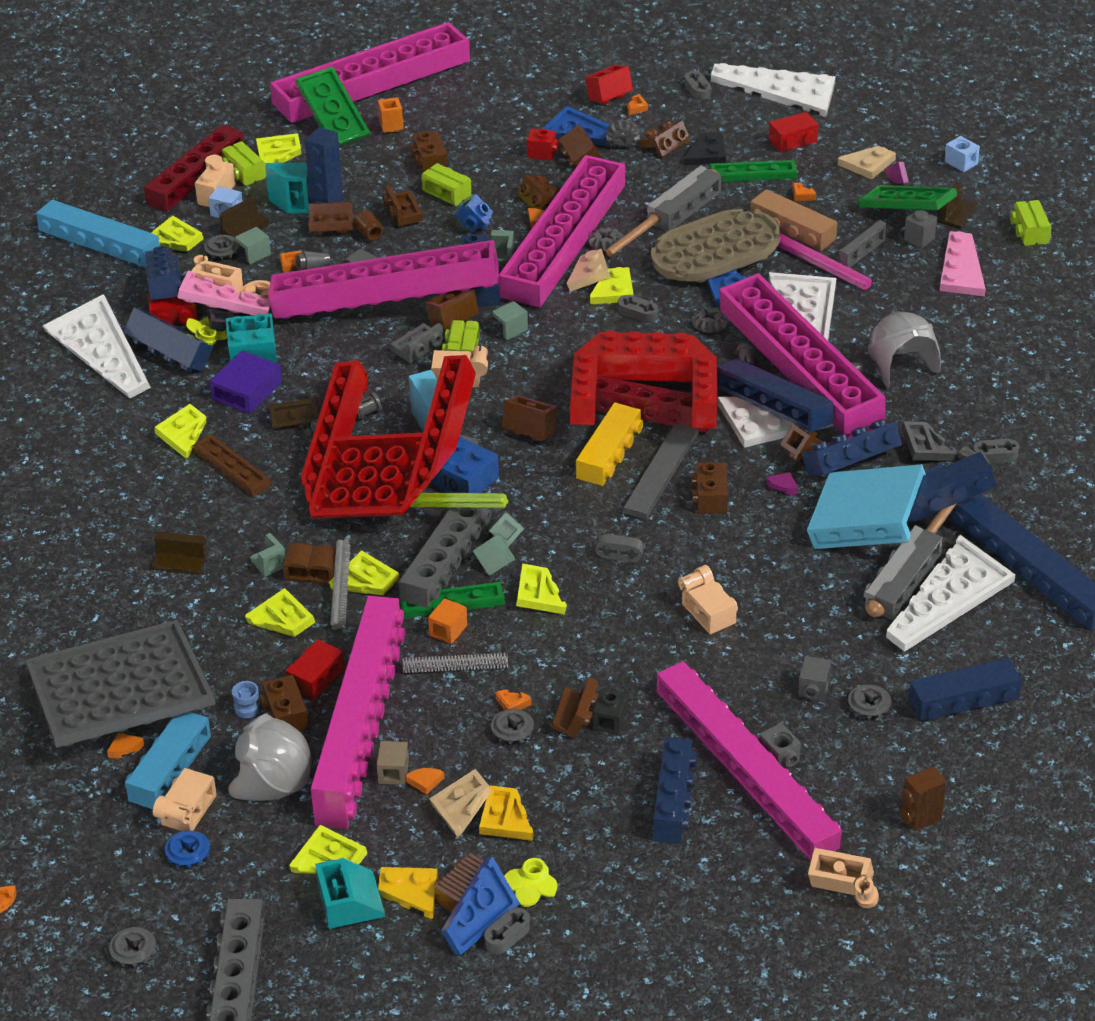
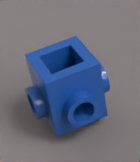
M475 193L461 203L454 216L471 233H474L478 229L484 230L490 224L489 218L493 211Z

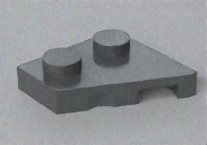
M903 422L901 429L912 460L957 461L958 451L956 449L950 450L946 447V440L940 434H937L927 422Z

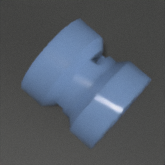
M251 681L237 683L232 689L234 711L241 718H252L261 710L258 686Z

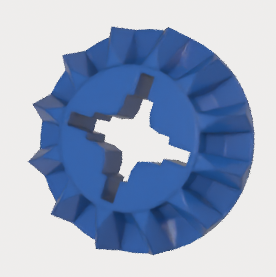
M182 831L176 833L167 841L165 855L169 863H175L178 868L183 865L191 868L192 864L197 863L201 865L203 858L209 857L210 843L208 838L198 831ZM182 846L188 850L193 849V853L183 852Z

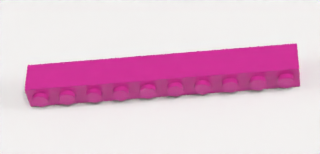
M682 661L657 673V693L810 860H812L814 848L834 852L840 849L842 830L836 821H832L825 813L823 807L808 795L805 787L799 785L792 778L789 770L783 768L776 761L773 753L767 751L762 746L758 737L748 731L742 720L734 716L724 701H720L712 688L699 678L694 669H691Z

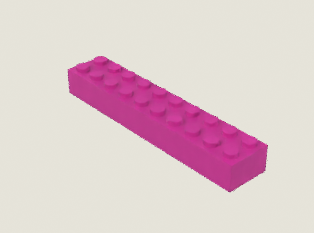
M447 22L271 82L272 104L291 123L298 122L313 116L295 84L297 78L333 66L350 98L355 102L356 100L373 96L376 93L390 90L393 87L407 84L419 78H425L428 75L442 72L445 69L470 61L469 40L451 23Z
M588 155L584 156L498 275L500 298L536 307L543 305L588 240L589 234L595 230L624 188L625 164Z
M494 240L274 274L271 276L268 296L274 319H288L294 315L303 314L308 316L315 312H333L345 307L353 309L364 304L378 305L390 300L398 302L409 297L423 298L428 294L435 293L443 295L449 291H467L473 287L482 286L488 288L498 284L499 263Z
M759 273L719 289L720 311L791 383L833 401V425L842 434L849 435L852 433L851 430L855 428L868 427L874 421L885 419V396Z
M368 596L311 786L315 826L322 825L328 828L348 830L350 819H355L357 803L355 801L356 798H361L362 795L361 780L367 776V758H372L374 743L372 740L378 737V719L383 718L384 699L388 700L390 685L388 683L394 679V662L399 661V644H403L405 639V628H401L404 610L400 609L398 598Z

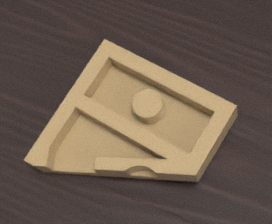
M875 146L840 156L838 158V166L873 179L884 168L895 161L896 153L884 147Z
M602 249L591 250L585 255L580 256L567 281L570 292L610 278Z
M474 769L429 799L432 806L453 833L459 837L490 795L491 789L478 771Z

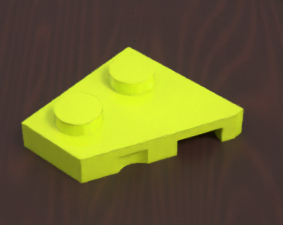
M298 133L256 139L259 157L265 163H285L301 154Z
M171 216L151 232L159 236L160 246L177 251L188 252L204 239L202 232L175 216Z
M629 267L608 269L610 278L597 283L590 294V304L618 303V299L621 296H634Z
M189 404L155 426V434L183 457L188 458L193 450L192 445L197 442L206 424V416Z
M361 550L349 562L347 591L384 595L400 579L397 571ZM334 578L329 581L331 589L334 586Z
M522 564L516 606L564 615L566 611V603L560 600L558 596L559 589L556 583L552 581L548 568Z
M285 588L245 615L247 622L251 625L293 637L315 623L313 615Z
M320 825L289 866L293 873L316 874V863L345 858L360 864L367 855L366 847Z

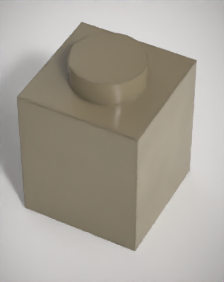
M381 741L377 761L378 784L406 785L409 765L408 742Z

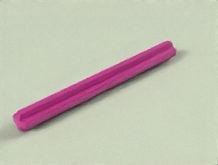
M780 233V242L777 247L862 290H867L871 287L872 280L869 277Z

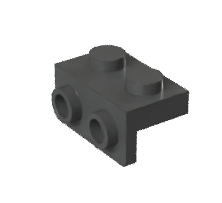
M423 323L391 343V351L407 362L412 363L443 343V325L438 323L431 328Z

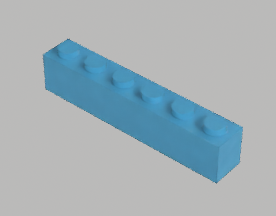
M55 200L48 202L36 213L39 231L146 267L144 251H151L153 248L160 246L158 235Z

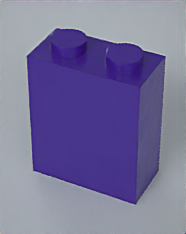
M241 350L209 381L211 399L251 414L282 383L280 364Z

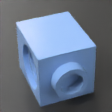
M959 136L946 144L945 162L965 172L978 164L980 146Z
M218 186L208 198L210 215L219 218L220 213L242 202V192Z

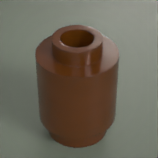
M360 211L354 217V227L366 239L374 241L381 237L383 233L382 224L370 211Z

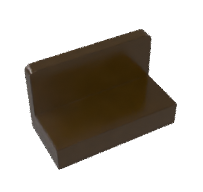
M955 182L952 188L956 189L957 196L938 209L937 223L962 229L977 209L978 203L962 199L964 184Z
M253 196L219 214L222 235H230L236 238V236L255 227L262 230L269 226L268 218L257 212L256 198Z
M316 398L270 404L268 406L272 429L309 424L311 421L319 418Z
M156 532L154 537L156 555L151 565L152 570L192 575L201 574L208 556L205 536Z

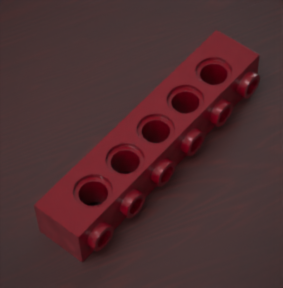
M224 124L219 126L144 186L146 204L168 212L195 190V182L206 170L205 159L208 156L219 155L222 157L221 151L223 148L233 147V144L241 141L244 143L243 131Z
M603 376L597 377L596 411L608 413L612 405L618 403L640 409L641 420L671 426L682 424L692 427V394ZM696 428L698 431L707 433L710 428Z

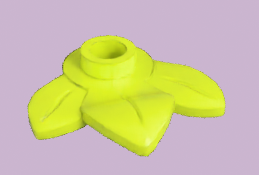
M208 316L200 322L188 318L186 323L187 329L204 342L214 345L217 340L227 339V330L220 332L216 331V329H210Z
M539 858L526 860L521 869L510 870L504 876L511 889L516 891L515 895L522 907L535 905L541 895L554 897L557 891L556 879L549 875L547 865Z

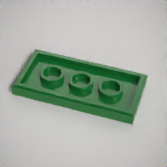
M333 66L295 80L296 86L318 125L322 128L338 132L339 147L370 136L369 129Z
M879 185L861 197L858 202L859 207L938 210L957 196V191L955 188Z

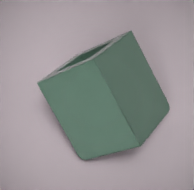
M255 227L236 236V242L245 248L246 261L249 264L271 255L269 236L259 228Z
M492 230L491 240H494L498 263L507 264L514 254V231Z
M512 301L493 311V317L503 324V337L506 340L528 330L527 311L516 302Z
M504 510L488 530L494 536L500 534L507 547H509L524 530V527Z
M271 533L265 535L267 549L250 556L251 562L265 577L283 569L286 556L285 548Z
M500 534L473 550L488 575L494 574L515 560Z

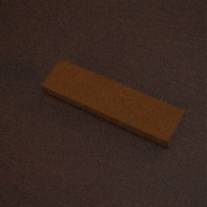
M212 434L192 445L193 452L252 497L272 486V480Z

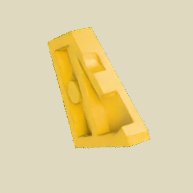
M490 786L491 793L486 799L479 826L480 834L533 841V829L528 823L525 808L521 805L518 790L515 788Z
M381 867L378 886L380 897L388 901H395L400 906L409 910L411 907L424 912V917L433 919L435 884L438 879L437 869Z

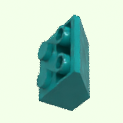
M265 163L269 201L287 213H309V204L311 202L309 199L310 190L306 163Z
M272 314L226 318L230 361L242 350L277 363Z
M345 858L315 864L317 886L329 929L385 917L373 870Z

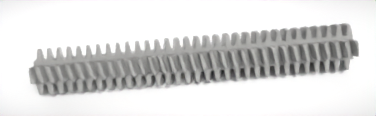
M348 539L336 542L332 615L330 621L333 630L345 628L346 622L345 609H347L349 552L351 551Z
M488 653L487 655L483 654V656L480 654V657L479 654H477V657L476 654H471L470 657L467 654V658L466 655H464V658L463 655H460V657L457 655V658L454 655V659L453 655L451 657L448 655L447 658L444 656V659L443 656H441V659L440 656H434V659L431 656V660L429 656L428 659L427 657H424V659L421 657V660L420 657H418V660L417 657L415 659L412 657L411 660L408 657V661L406 657L405 661L402 658L403 673L404 671L405 673H411V670L414 673V669L416 673L424 672V669L425 672H427V669L428 672H434V669L437 672V668L439 672L440 670L447 671V668L448 671H450V668L451 671H456L457 668L460 671V667L461 670L463 668L464 670H470V667L473 670V666L474 670L476 668L478 670L481 668L482 670L483 666L484 669H486V666L487 669H493V666L496 669V665L497 669H499V666L501 669L503 667L506 668V665L508 668L507 653L506 655L503 653V656L502 653L500 655L499 653H496V655L493 653V656L490 653V657Z

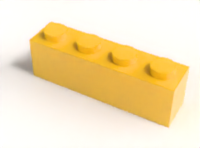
M618 403L612 405L576 459V479L603 486L607 479L613 476L616 465L622 462L627 448L630 449L633 444L634 437L642 431L643 420H641L640 409Z

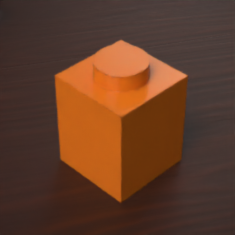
M399 98L378 100L379 122L383 133L404 130L403 113Z
M444 598L428 617L429 636L452 645L467 627V607Z

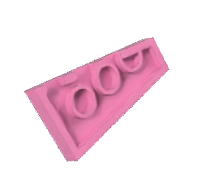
M950 231L940 291L985 296V285L972 234Z
M191 271L187 272L179 288L178 298L184 299L189 303H202L211 308L219 307L228 309L233 313L241 312L251 316L269 314L271 309L270 300L247 291L238 293L233 286L213 284L214 279L204 277L203 280L196 278L195 273Z

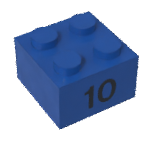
M459 436L456 450L432 479L431 485L448 493H481L499 477L498 454Z

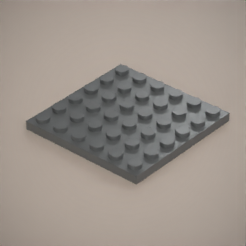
M178 620L25 660L56 748L71 746L76 742L87 739H97L105 734L122 732L134 726L148 725L156 720L177 717L182 713L203 710L208 706L215 705L214 695Z

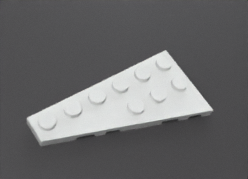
M720 63L714 64L711 82L730 88L742 87L745 88L746 93L758 92L761 93L762 98L788 106L796 104L802 106L804 111L816 110L820 112V116L826 117L835 85V76L826 74L816 75L807 72H789L787 70H770L767 68H751L744 65L733 66Z
M769 272L770 285L828 340L836 278Z
M104 294L43 325L47 333L129 398L151 388Z
M718 397L719 408L744 448L782 439L786 436L792 424H794L738 397ZM830 424V425L825 426V427H823V428L831 427V426H834V425H833V424Z
M960 535L954 547L946 552L944 560L936 565L920 586V591L917 595H913L907 608L900 612L887 629L886 638L905 652L1012 584L1015 580V574Z

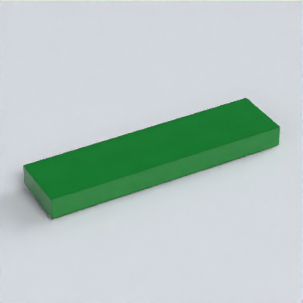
M795 160L710 164V169H714L721 174V182L797 179Z
M501 582L441 589L438 599L433 600L428 609L400 601L401 609L404 610V618L431 615L444 598L467 607V610L505 605Z

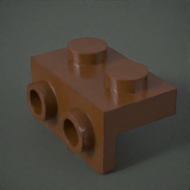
M666 120L659 124L658 129L647 131L645 137L639 140L641 148L655 146L659 157H664L689 141L690 137L683 120L676 122Z
M525 175L518 188L517 195L531 208L544 211L547 204L550 205L560 190L551 186L549 180L543 176L532 177Z
M385 185V194L382 195L385 207H389L390 217L395 219L398 226L423 221V213L410 190L393 193L390 185Z
M352 202L310 203L309 232L314 231L315 234H325L327 231L347 233L349 230H353Z
M588 677L581 692L565 687L551 724L553 729L575 738L582 725L587 727L593 713L589 711V708L594 707L599 693L595 692L598 681Z

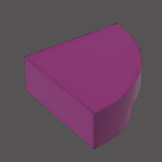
M897 162L884 168L887 177L892 182L897 184L909 182L904 162Z
M790 472L767 477L766 484L772 490L785 491L787 495L798 494V486Z

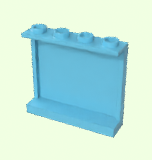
M923 465L829 473L807 528L814 549L909 542L911 534L906 523L922 478L926 475Z

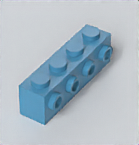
M186 712L169 719L164 731L155 738L153 746L147 754L141 757L139 765L133 773H130L126 778L125 788L129 802L153 809L159 796H166L173 780L179 777L184 768L188 769L211 737L208 717Z

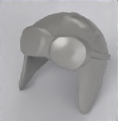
M893 312L881 319L873 329L867 349L870 357L876 361L884 385L887 388L890 387V366L894 354L917 352L922 356L932 372L940 373V349L933 326L921 316L910 312Z
M267 713L258 716L243 728V733L239 736L235 747L236 758L240 761V771L238 776L229 785V794L233 798L240 800L265 801L281 799L300 791L308 782L311 772V752L304 736L292 725L273 718Z

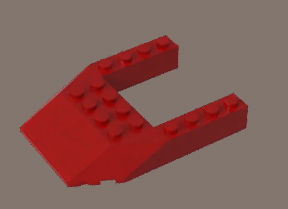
M616 331L599 332L574 353L570 424L595 425L597 377L603 376L618 380L692 382V428L716 429L717 357L692 334L640 333L637 331L629 333Z
M467 355L444 356L423 433L351 436L367 378L357 361L335 363L301 474V480L306 491V499L309 503V510L313 519L404 515L456 450L476 372Z

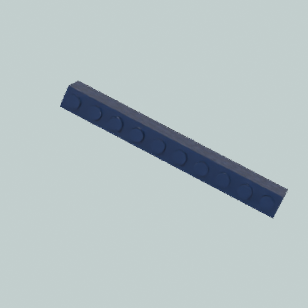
M941 463L925 471L927 475L945 467V465ZM981 493L956 504L948 518L970 534L973 539H976L991 553L1004 561L1007 566L1014 569L1025 580L1039 589L1041 593L1058 604L1061 609H1064L1079 623L1083 624L1090 631L1095 629L1094 581Z

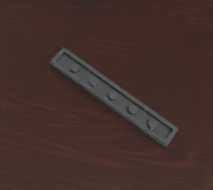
M674 424L625 504L624 514L647 520L698 435V429L687 425Z

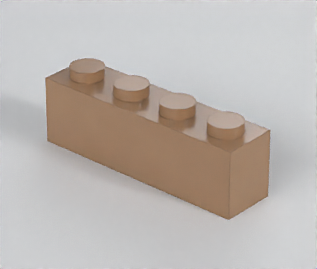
M767 189L751 201V213L754 214L756 210L770 215L778 223L781 234L821 252L836 240L837 221Z

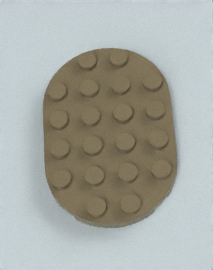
M743 209L722 211L676 227L661 235L657 239L655 247L651 249L652 264L667 279L705 282L709 278L767 259L768 255L777 248L780 242L779 225L770 215L756 210L754 214L747 211L743 212Z

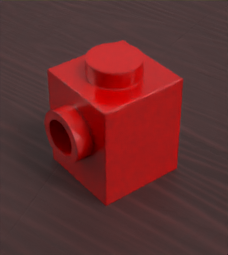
M531 128L527 138V158L552 160L554 153L559 150V140H556V131Z

